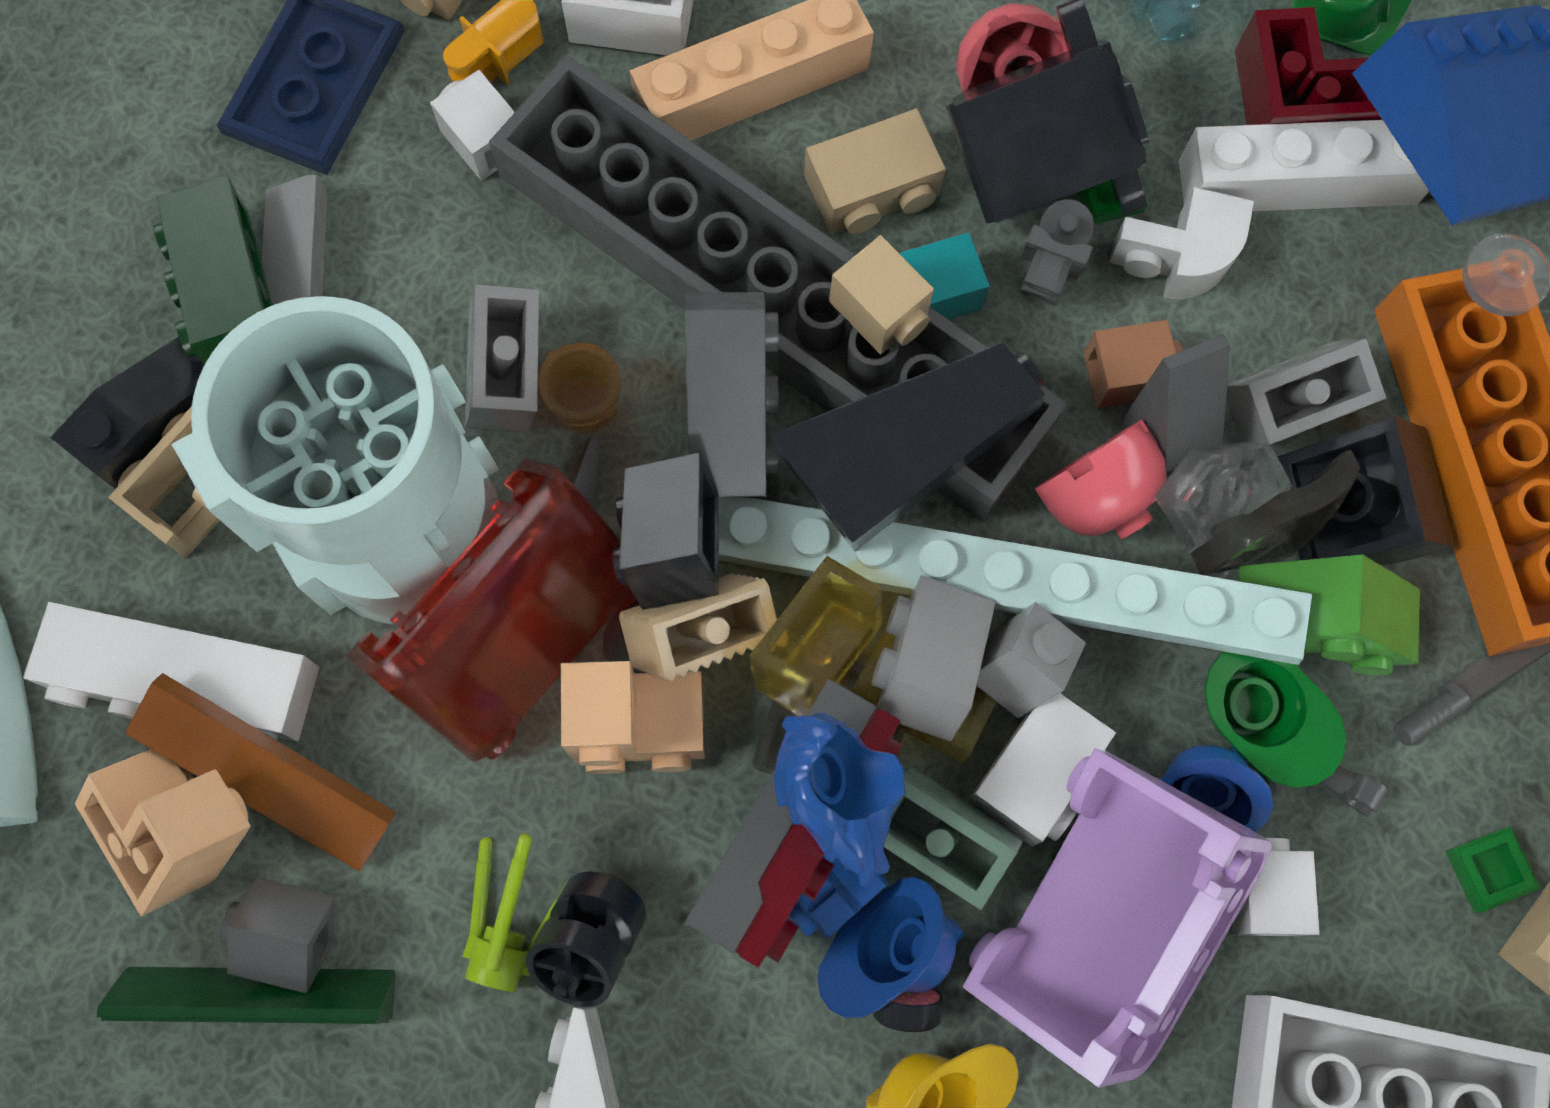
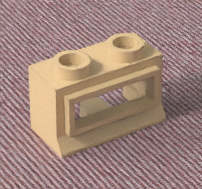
M192 407L186 413H181L174 417L167 424L159 443L143 460L134 462L122 473L118 481V487L108 497L185 559L220 520L208 510L196 487L192 494L196 501L172 527L152 511L187 474L171 444L192 433Z

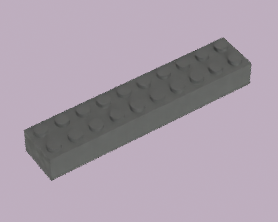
M568 55L559 62L489 141L500 178L685 309L686 293L764 292L765 313L778 312V352H765V367L826 411H831L988 348L929 307L927 315L930 317V321L915 339L904 346L896 341L880 355L829 302L832 274L855 256L853 253ZM1040 386L1045 393L1040 409L936 488L981 522L986 520L1055 428L1068 404L1044 386Z

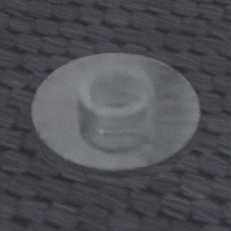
M1496 234L1483 239L1469 252L1463 264L1462 277L1469 296L1480 307L1496 315L1517 316L1532 310L1548 294L1550 289V264L1544 253L1531 241L1518 235Z

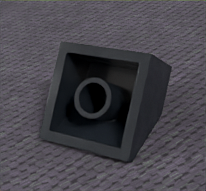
M1394 416L1277 456L1300 560L1365 555L1379 565L1401 563L1456 547L1426 427Z

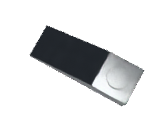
M177 337L96 388L50 438L98 477L116 489L122 473L134 462L143 460L159 443L167 424L174 417L181 413H186L192 407L195 388L204 364L198 356L189 358Z

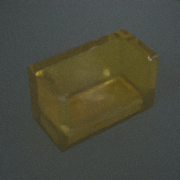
M826 556L749 655L756 689L798 716H807L827 680L830 679L838 684L883 624L882 589L863 576Z

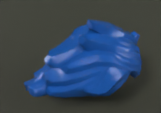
M815 713L811 716H788L782 724L786 732L777 756L774 774L778 807H788L791 822L795 825L802 824L808 830L821 850H823L827 860L834 862L839 859L844 865V871L851 869L857 873L861 887L870 886L874 881L875 875L885 874L890 869L883 848L894 808L900 805V798L905 794L904 767L898 756L891 753L873 751L866 747L854 729L847 727L846 723L838 721L830 714Z

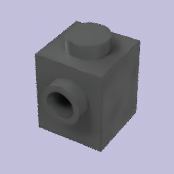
M257 877L241 903L234 901L229 906L222 921L220 940L227 943V974L307 994L332 947L334 940L335 896Z

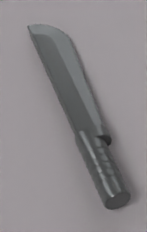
M1550 644L1489 657L1488 653L1453 680H1449L1438 687L1437 691L1440 695L1394 724L1393 731L1396 737L1406 746L1413 745L1469 708L1473 702L1549 653Z

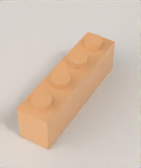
M807 0L629 70L633 101L691 141L868 70L874 32L857 0Z

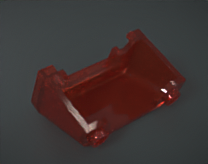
M524 459L503 482L513 492L511 503L498 500L490 509L496 515L493 520L409 613L405 615L401 611H397L390 621L399 629L395 632L388 631L380 639L368 631L346 655L373 681L472 762H477L485 757L492 760L501 755L513 741L516 734L514 729L516 725L561 675V663H571L615 611L626 609L636 600L629 585L622 586L615 574L613 549L614 547L621 546L620 538L575 485L551 464Z

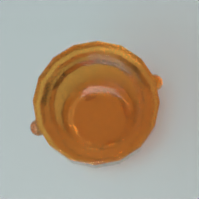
M576 342L565 344L554 351L548 352L538 376V386L542 402L550 414L559 419L562 425L572 432L580 434L597 433L607 427L615 417L622 390L619 368L610 353L598 345Z

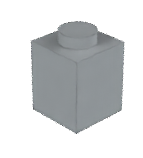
M1035 602L991 632L986 642L977 686L1019 718L1064 691L1086 642Z

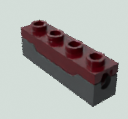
M830 679L827 680L807 716L815 713L832 715L838 721L846 723L847 727L854 729L865 746L873 751L891 753L897 756L903 746L902 743L892 738L901 720L882 709H876L877 706ZM775 770L684 922L733 954L737 953L740 958L758 969L766 956L779 963L799 928V925L789 920L788 917L802 894L813 901L815 900L835 865L824 858L823 850H821L814 837L802 824L795 825L791 822L788 807H778L774 786Z

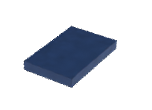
M287 0L217 123V128L223 135L328 175L404 33L402 23L345 0Z

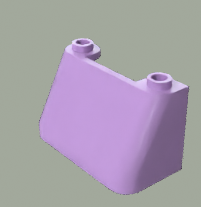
M1094 748L1090 757L1086 756L1078 762L1067 782V791L1072 793L1070 808L1079 814L1076 822L1017 928L1004 929L997 935L993 932L987 933L977 943L969 959V965L973 969L963 988L1098 1088L1138 1078L1155 1060L1263 871L1271 852L1272 843L1246 826L1115 755Z

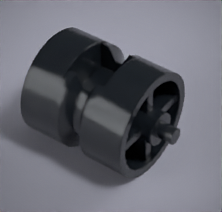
M593 871L573 875L565 884L551 910L550 918L542 926L527 954L526 967L533 981L550 996L570 1005L590 1007L603 1003L609 997L624 966L625 957L630 953L646 920V909L643 901L629 885L611 875Z

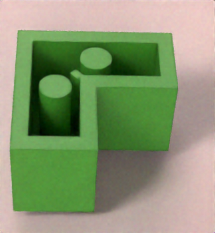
M1365 555L1239 566V582L1312 594L1304 654L1321 653V656L1324 658L1345 661L1351 664V671L1364 675H1388L1393 673V665L1418 664L1420 589Z

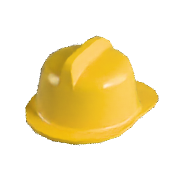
M994 1044L973 1048L953 1059L930 1053H912L904 1057L891 1070L884 1084L867 1097L866 1108H1006L1016 1092L1019 1074L1016 1059L1004 1046Z

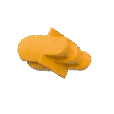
M501 0L473 24L461 16L459 20L463 33L444 49L443 59L452 82L464 80L477 70H480L489 82L498 77L508 86L510 84L508 73L544 43L536 4L533 0Z

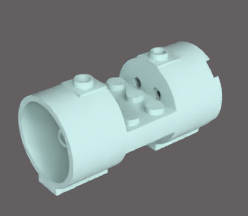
M325 296L303 297L284 301L257 312L235 327L218 344L204 365L197 381L191 410L192 433L171 445L208 510L256 552L273 544L296 586L330 616L347 606L362 617L382 623L402 626H418L433 623L458 612L468 605L484 589L494 573L493 569L500 554L502 537H504V521L497 498L499 495L489 476L499 469L479 436L469 442L465 439L463 434L466 432L454 409L466 402L445 366L441 364L430 370L418 346L399 324L377 309L353 300Z

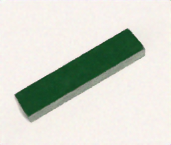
M127 967L98 1005L97 1017H101V1021L388 1023L389 1019H393L394 970L320 969L306 994L227 974V968Z

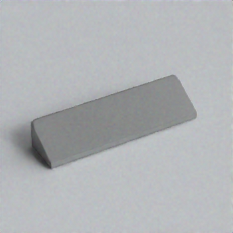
M305 175L266 190L262 265L273 305L297 298L322 296L328 192L318 175Z

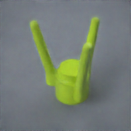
M522 833L518 838L495 925H487L486 930L493 843L489 837H483L480 840L470 932L463 953V957L470 959L464 976L465 979L486 987L508 992L517 991L521 975L530 976L526 967L527 954L542 926L550 918L551 910L557 899L554 900L527 949L523 948L526 935L509 929L532 843V837L528 833Z

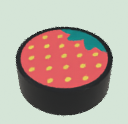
M934 988L922 993H902L883 1008L874 1012L873 1017L881 1025L893 1030L903 1032L929 1031L941 1023L943 996Z

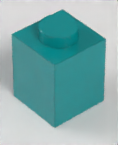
M969 232L899 253L934 288L930 308L946 319H951L982 310L990 286Z

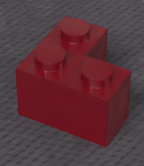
M1315 7L1255 10L1235 48L1247 125L1382 120L1352 74L1368 58L1324 60Z

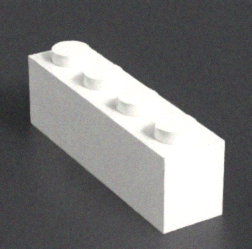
M1383 120L1196 127L1179 159L1184 205L1194 187L1253 200L1252 211L1418 205L1429 192Z
M48 602L23 678L47 688L44 697L46 700L83 709L86 707L88 698L110 702L108 713L132 719L150 684L159 675L164 673L275 740L283 738L298 742L319 666L300 654Z

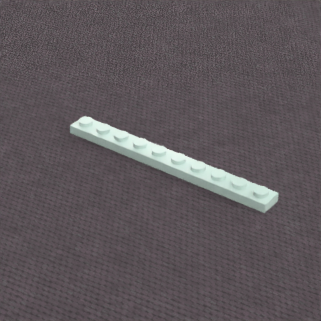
M744 496L719 497V561L907 595L912 594L920 576L923 575L996 601L994 607L996 611L1019 614L1036 602L1062 623L1299 665L1303 660L1312 594L895 522H892L858 550L854 551L823 510Z

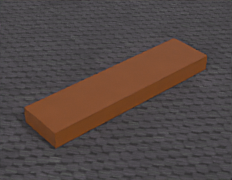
M164 673L159 675L150 684L125 732L128 736L196 776L216 769L227 788L235 789L242 797L245 805L359 872L397 813Z

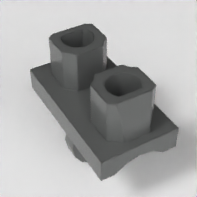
M1070 199L1056 201L1042 215L1040 226L1033 224L1021 257L1032 263L1020 292L1054 305L1067 276L1078 279L1093 249L1087 243L1093 235L1094 222L1092 214L1085 205Z

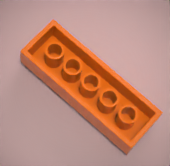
M1521 257L1402 280L1376 307L1374 312L1410 421L1426 427L1456 545L1453 550L1488 655L1491 657L1550 644V337Z

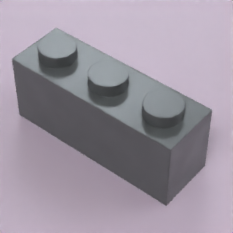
M764 292L686 293L685 345L688 455L700 453L719 497L766 496V474H778V453L770 440L773 436H766V414H778V375H765V352H778V312L765 313Z

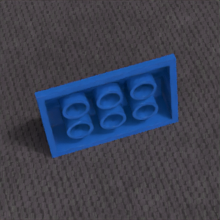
M1539 4L1407 22L1352 73L1452 226L1550 199V11L1548 9L1542 8Z

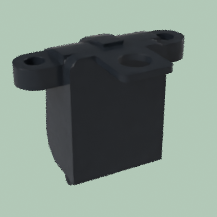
M1071 0L1056 6L1068 51L963 91L952 98L953 103L946 106L986 224L998 223L1109 180L1123 216L1147 207L1137 169L1147 162L1144 145L1149 144L1150 141L1131 81L1122 75L1110 42L1106 40L1097 41L1083 0Z

